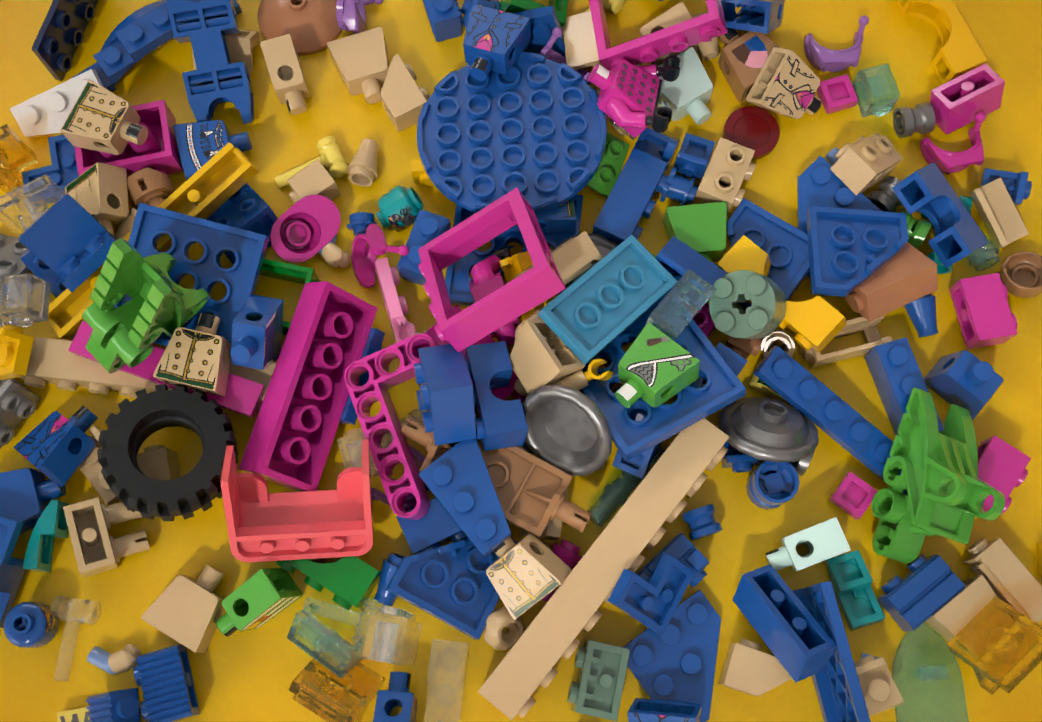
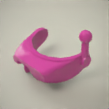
M978 112L975 115V125L968 132L972 147L963 152L942 150L935 146L929 137L923 138L920 141V148L925 161L928 164L935 162L940 171L946 173V175L960 172L972 164L982 165L984 162V150L979 130L982 122L986 119V114Z
M369 224L366 232L356 235L352 244L351 261L353 270L359 284L367 289L372 288L375 284V261L377 255L394 252L406 256L409 253V248L406 245H401L400 247L387 245L382 229L377 224Z

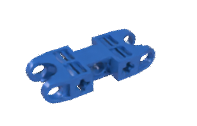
M167 0V9L174 39L179 43L191 42L197 70L182 72L188 102L196 121H211V118H214L213 112L215 107L219 103L231 102L235 105L236 109L240 110L243 123H252L254 120V94L248 67L244 62L231 64L225 35L240 33L233 1Z

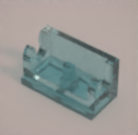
M688 269L649 315L645 326L650 322L672 340L676 339L714 294L716 288Z
M313 602L305 609L296 613L287 639L339 678H343L363 660L365 652L362 649L369 642L362 638L354 645L338 635L336 631L330 629L317 619V616L313 613L320 606Z

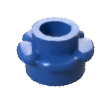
M368 212L351 214L349 216L350 224H347V229L353 230L354 236L365 233L369 224H377L374 214Z

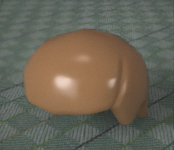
M1020 251L1009 255L1001 266L1000 279L1006 285L1009 293L1015 297L1026 299L1036 297L1042 293V256L1036 252Z

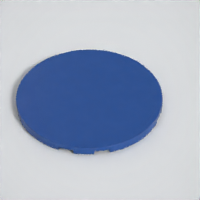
M522 52L506 74L490 71L487 79L480 81L470 75L469 70L472 65L468 64L455 73L451 71L434 87L435 91L428 101L423 104L419 115L417 146L422 165L431 182L443 195L457 205L477 213L518 187L533 208L535 214H540L554 209L574 197L588 184L598 170L604 155L607 138L605 113L597 106L598 95L596 91L591 89L580 73L567 64H559L548 60L545 55Z

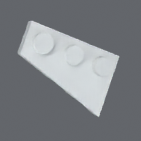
M90 69L10 108L24 136L35 137L61 134L60 130L88 80L104 87L96 70Z

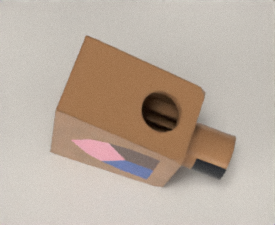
M727 28L728 33L719 36L725 47L721 51L718 65L736 99L741 103L746 99L773 47H780L764 33L749 31L741 36L736 29Z

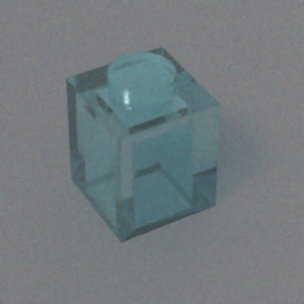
M888 63L859 70L852 83L858 98L857 104L862 117L886 115L892 111L895 103L901 96Z

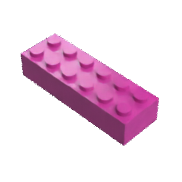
M328 281L305 283L239 470L247 473H256L265 480L292 490H317L349 395L344 380L345 370L348 365L361 359L378 309L377 307Z

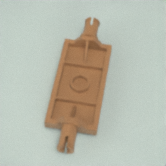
M412 415L406 419L408 426L404 424L400 432L401 435L407 436L426 447L428 454L419 469V473L458 443L454 442L435 446L432 432L425 433L423 422ZM476 439L506 521L533 534L539 539L550 519L554 520L555 517L578 529L581 533L583 532L592 512H588L565 499L566 495L564 493L573 476L517 446L483 451L481 439Z

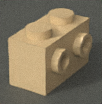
M877 132L867 138L863 135L852 145L847 143L835 155L838 160L830 170L857 196L884 180L904 158L894 149L893 143L887 137Z
M720 137L693 203L703 204L726 201L728 216L731 207H738L743 198L745 190L740 188L743 179L750 181L756 164L751 162L755 150Z

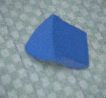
M647 128L641 132L634 148L668 162V169L676 154L679 140Z

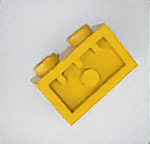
M2 325L0 328V381L26 376L34 337L22 334L23 330L18 327Z

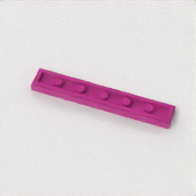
M82 321L68 351L98 362L86 349V344L93 329L85 321ZM153 346L152 353L142 363L133 368L125 364L119 369L159 385L166 384L167 388L175 390V385L164 383L153 377L154 371L165 351L164 349ZM229 373L225 397L206 393L207 401L215 399L225 409L254 418L266 387ZM188 388V391H189L190 393H193V392H194L193 389H189V388Z

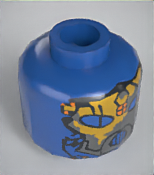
M40 602L20 603L8 612L4 620L6 638L13 645L21 648H39L48 644L55 637L59 627V619L55 610L51 606Z

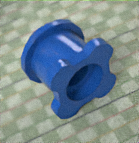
M673 167L662 190L660 201L664 202L667 197L681 203L680 206L685 205L686 202L692 204L698 190V186L694 185L695 178L689 180L677 175L678 168Z

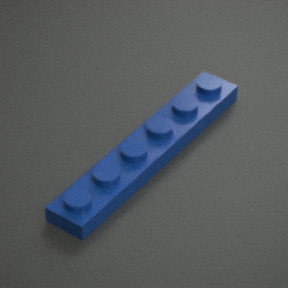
M772 347L754 371V374L884 481L883 470L887 458H891L889 452L893 441L780 347ZM907 489L903 490L902 494L908 496Z

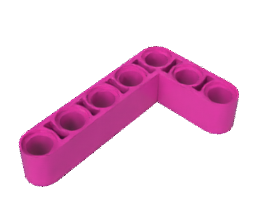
M423 333L415 334L354 361L348 365L344 374L345 384L365 438L369 439V449L391 509L397 516L411 520H418L424 517L429 511L430 502L424 484L418 475L419 471L407 439L400 434L402 426L388 389L415 377L413 364L419 363L418 349L425 345H431V347L440 345L433 338ZM400 358L399 368L389 373L391 361ZM364 372H369L368 382L363 386H359V377ZM375 402H380V412L376 416L371 417V406ZM391 432L393 437L392 443L387 448H383L381 445L382 437L386 433ZM402 463L405 469L404 474L400 479L395 480L393 478V469L397 464ZM413 494L417 501L416 507L413 511L407 512L404 503L406 498Z

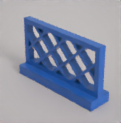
M831 581L793 590L794 594L837 645L825 669L812 675L824 722H871Z

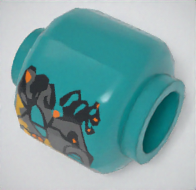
M399 185L379 198L378 207L380 211L376 213V216L385 229L391 227L397 232H403L414 225L419 211L424 209V204L412 187L407 189Z

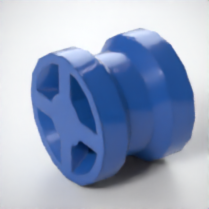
M713 504L696 508L681 515L683 522L689 525V538L691 541L723 530L721 523L715 520Z

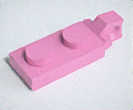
M387 257L376 259V276L390 326L397 343L415 335L414 324L408 322L406 317H404V315L408 314L404 295L398 296L395 286L400 285L396 267L389 266Z

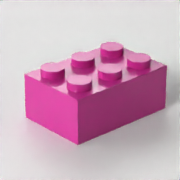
M159 100L133 106L140 116L138 124L148 129V136L143 145L129 141L123 153L119 155L74 146L78 175H82L97 162L126 168L127 179L133 173L147 167L167 175L183 172L173 125H176V119L166 102Z

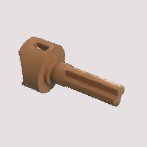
M149 167L133 173L127 179L128 191L136 206H139V203L158 207L175 191L169 175Z

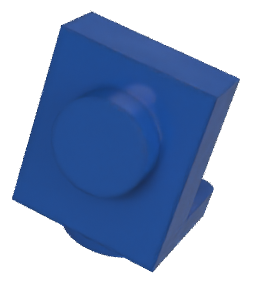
M686 133L674 167L678 168L677 171L684 177L702 179L715 142Z
M985 168L983 169L980 187L1001 177L1014 205L1018 206L1022 204L1023 199H1028L1032 181L1027 180L1028 172L1021 171L1015 173Z

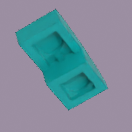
M51 500L44 509L28 542L23 569L36 572H51L54 539L68 538L69 529L63 506L70 504L59 500Z
M859 550L827 559L826 565L850 631L882 622L885 619V615L872 590L871 584L873 580Z

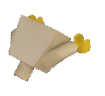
M554 295L544 301V307L558 295ZM540 309L536 310L517 326L514 347L509 358L512 369L518 377L514 383V388L520 395L527 396L540 386L554 384L581 390L588 386V381L592 379L606 381L612 377V371H606L598 375V367L607 363L603 359L592 360L588 370L582 372L585 365L538 316L541 311Z

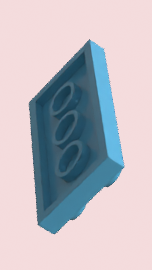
M630 235L542 308L538 316L586 365L669 292L678 281L633 235Z

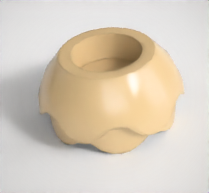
M505 606L493 610L486 619L484 639L496 650L511 649L524 633L522 616L520 615L514 620Z

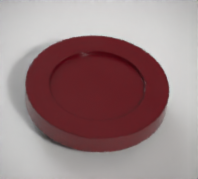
M753 106L743 107L734 111L728 117L723 130L724 139L755 150L752 160L761 159L769 155L776 147L780 135L776 119L768 111Z

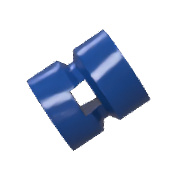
M766 461L748 477L746 484L747 495L757 507L766 510L775 509L792 499L797 493L800 483L798 473L788 462L776 463Z

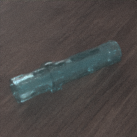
M662 446L659 447L649 471L665 452ZM622 471L611 485L607 484L603 488L604 493L587 510L592 512L590 520L597 526L602 527L619 506L622 507L627 501L626 498L643 479Z

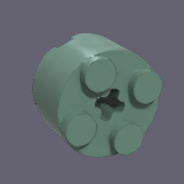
M738 270L725 275L714 283L709 300V311L715 327L719 331L735 338L757 340L769 336L779 323L782 322L786 313V299L781 288L769 277L749 270ZM750 300L752 306L744 310V304Z

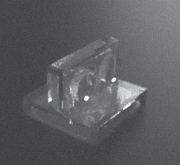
M45 174L0 197V222L19 237L66 193Z

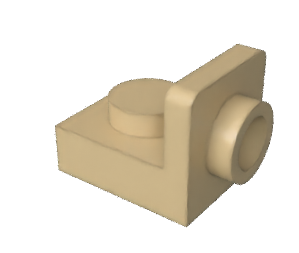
M870 655L854 663L870 717L904 704V700L887 668V662L884 657L875 659L874 655Z

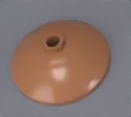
M261 0L258 8V24L265 40L290 34L299 56L315 54L328 48L327 42L337 40L343 31L340 30L336 18L337 0Z

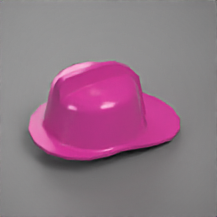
M316 194L305 196L292 205L276 220L271 229V245L276 254L285 261L298 263L307 261L319 252L339 231L341 219L340 212L335 203L327 197Z

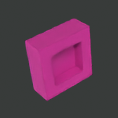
M848 74L821 81L817 89L827 114L854 107L858 102Z
M850 471L840 482L829 498V501L858 520L862 517L878 491Z

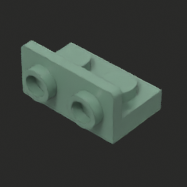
M585 640L584 647L578 646L574 667L579 668L577 682L571 681L567 702L572 703V711L617 721L630 649L592 640Z

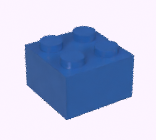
M451 344L418 349L419 363H415L413 366L416 383L422 384L419 385V390L416 393L419 410H426V412H422L425 433L432 432L435 446L476 439L473 384L462 351L458 353Z

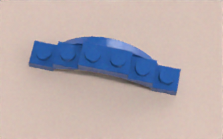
M167 0L146 5L126 17L111 32L101 51L93 55L97 62L74 77L93 69L96 70L105 89L110 92L117 90L114 85L135 63L158 46L174 38L167 9ZM232 0L237 16L242 10L237 1Z

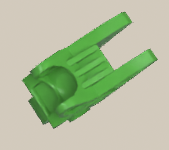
M122 238L112 243L107 259H105L100 271L101 274H99L94 285L96 288L92 290L90 295L93 303L82 314V318L93 329L86 344V349L109 373L118 371L125 364L133 368L142 363L152 353L154 347L151 344L158 339L162 332L171 338L175 329L183 327L204 307L210 298V295L203 288L199 290L187 289L172 281L168 273L175 266L176 260L170 253L165 252L143 258L129 242ZM125 294L132 298V300L120 307H115Z
M918 388L912 389L906 406L907 413L903 414L897 430L899 436H895L889 452L891 458H887L884 466L883 479L889 485V488L879 490L873 497L871 504L873 515L879 518L872 541L875 553L903 564H910L917 559L925 536L940 535L965 545L968 544L975 517L993 521L1001 515L1005 506L1003 493L978 478L976 436L969 410L951 404L944 422L945 430L939 433L937 413L932 394ZM907 489L908 496L902 494V491ZM992 495L994 499L993 506L989 511L984 512L983 503L988 496Z

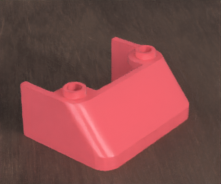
M362 439V467H352L343 470L337 477V490L268 493L266 480L256 473H237L234 445L226 446L220 483L230 549L236 559L242 562H266L351 557L364 555L371 550L373 546L369 439Z

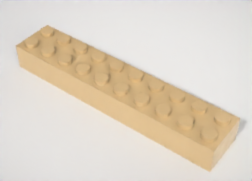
M705 418L682 430L478 690L484 698L510 720H513L516 715L523 719L536 702L531 696L539 685L546 689L558 673L553 666L561 656L568 660L581 643L576 639V636L582 629L587 632L590 631L602 616V613L597 609L603 601L610 604L608 599L623 570L627 569L635 572L645 559L640 554L645 547L651 550L667 531L662 527L665 520L671 524L687 505V502L682 499L685 494L691 498L708 477L703 473L705 468L711 472L728 451L723 446L729 438L728 435Z

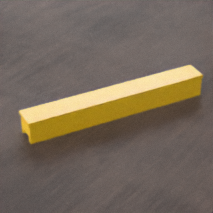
M229 142L165 199L158 208L206 220L256 175L259 170L238 148H235ZM130 231L126 236H124L122 239H124V240H126V241L128 242V241H129V238H130L131 231ZM163 235L157 241V248L160 252H166L172 246V239L169 235ZM103 264L73 292L66 289L38 314L56 330L59 338L72 341L82 321H85L82 318V314L93 303L90 295L92 290L96 288L94 285L99 274H101L100 271Z

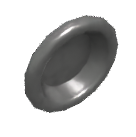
M560 384L543 385L527 395L522 405L528 426L525 443L537 458L571 476H586L604 466L611 454L612 433L605 415L593 400L577 389Z
M768 397L741 398L727 405L719 414V429L729 436L727 442L740 452L759 460L776 463L795 462L811 455L819 444L818 429L814 423L794 406L778 399Z

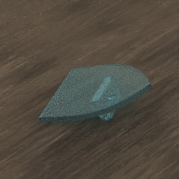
M924 622L914 631H908L904 635L895 653L892 678L904 700V704L895 707L896 722H969L964 684L958 662L942 637Z

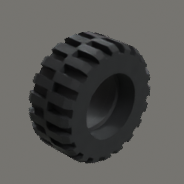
M166 384L155 385L156 391L147 393L145 388L135 392L137 398L131 402L125 398L118 404L121 410L118 415L110 413L105 421L108 430L101 431L98 440L102 446V449L97 451L98 462L102 466L101 473L116 497L132 512L138 511L143 517L151 520L157 516L161 517L163 521H174V516L180 515L185 520L194 517L193 512L200 508L204 512L213 506L211 501L215 497L220 499L223 497L220 480L226 446L234 445L237 464V442L228 415L223 413L221 405L215 399L207 401L206 393L198 389L190 393L186 385L176 384L175 390H168ZM166 427H184L197 433L203 444V454L198 464L186 475L173 480H155L144 475L139 469L137 463L138 451L143 442L154 432Z

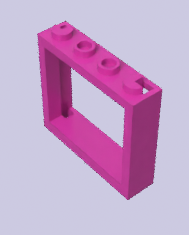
M589 0L600 63L609 71L621 60H625L633 65L650 63L663 55L684 51L689 46L703 41L709 42L712 41V38L728 33L721 0H706L708 13L612 48L603 0Z
M518 187L418 249L421 260L418 267L426 279V283L423 286L432 301L429 304V309L437 320V325L434 326L435 331L441 341H448L458 353L566 289L536 214ZM518 224L534 267L454 315L442 270Z

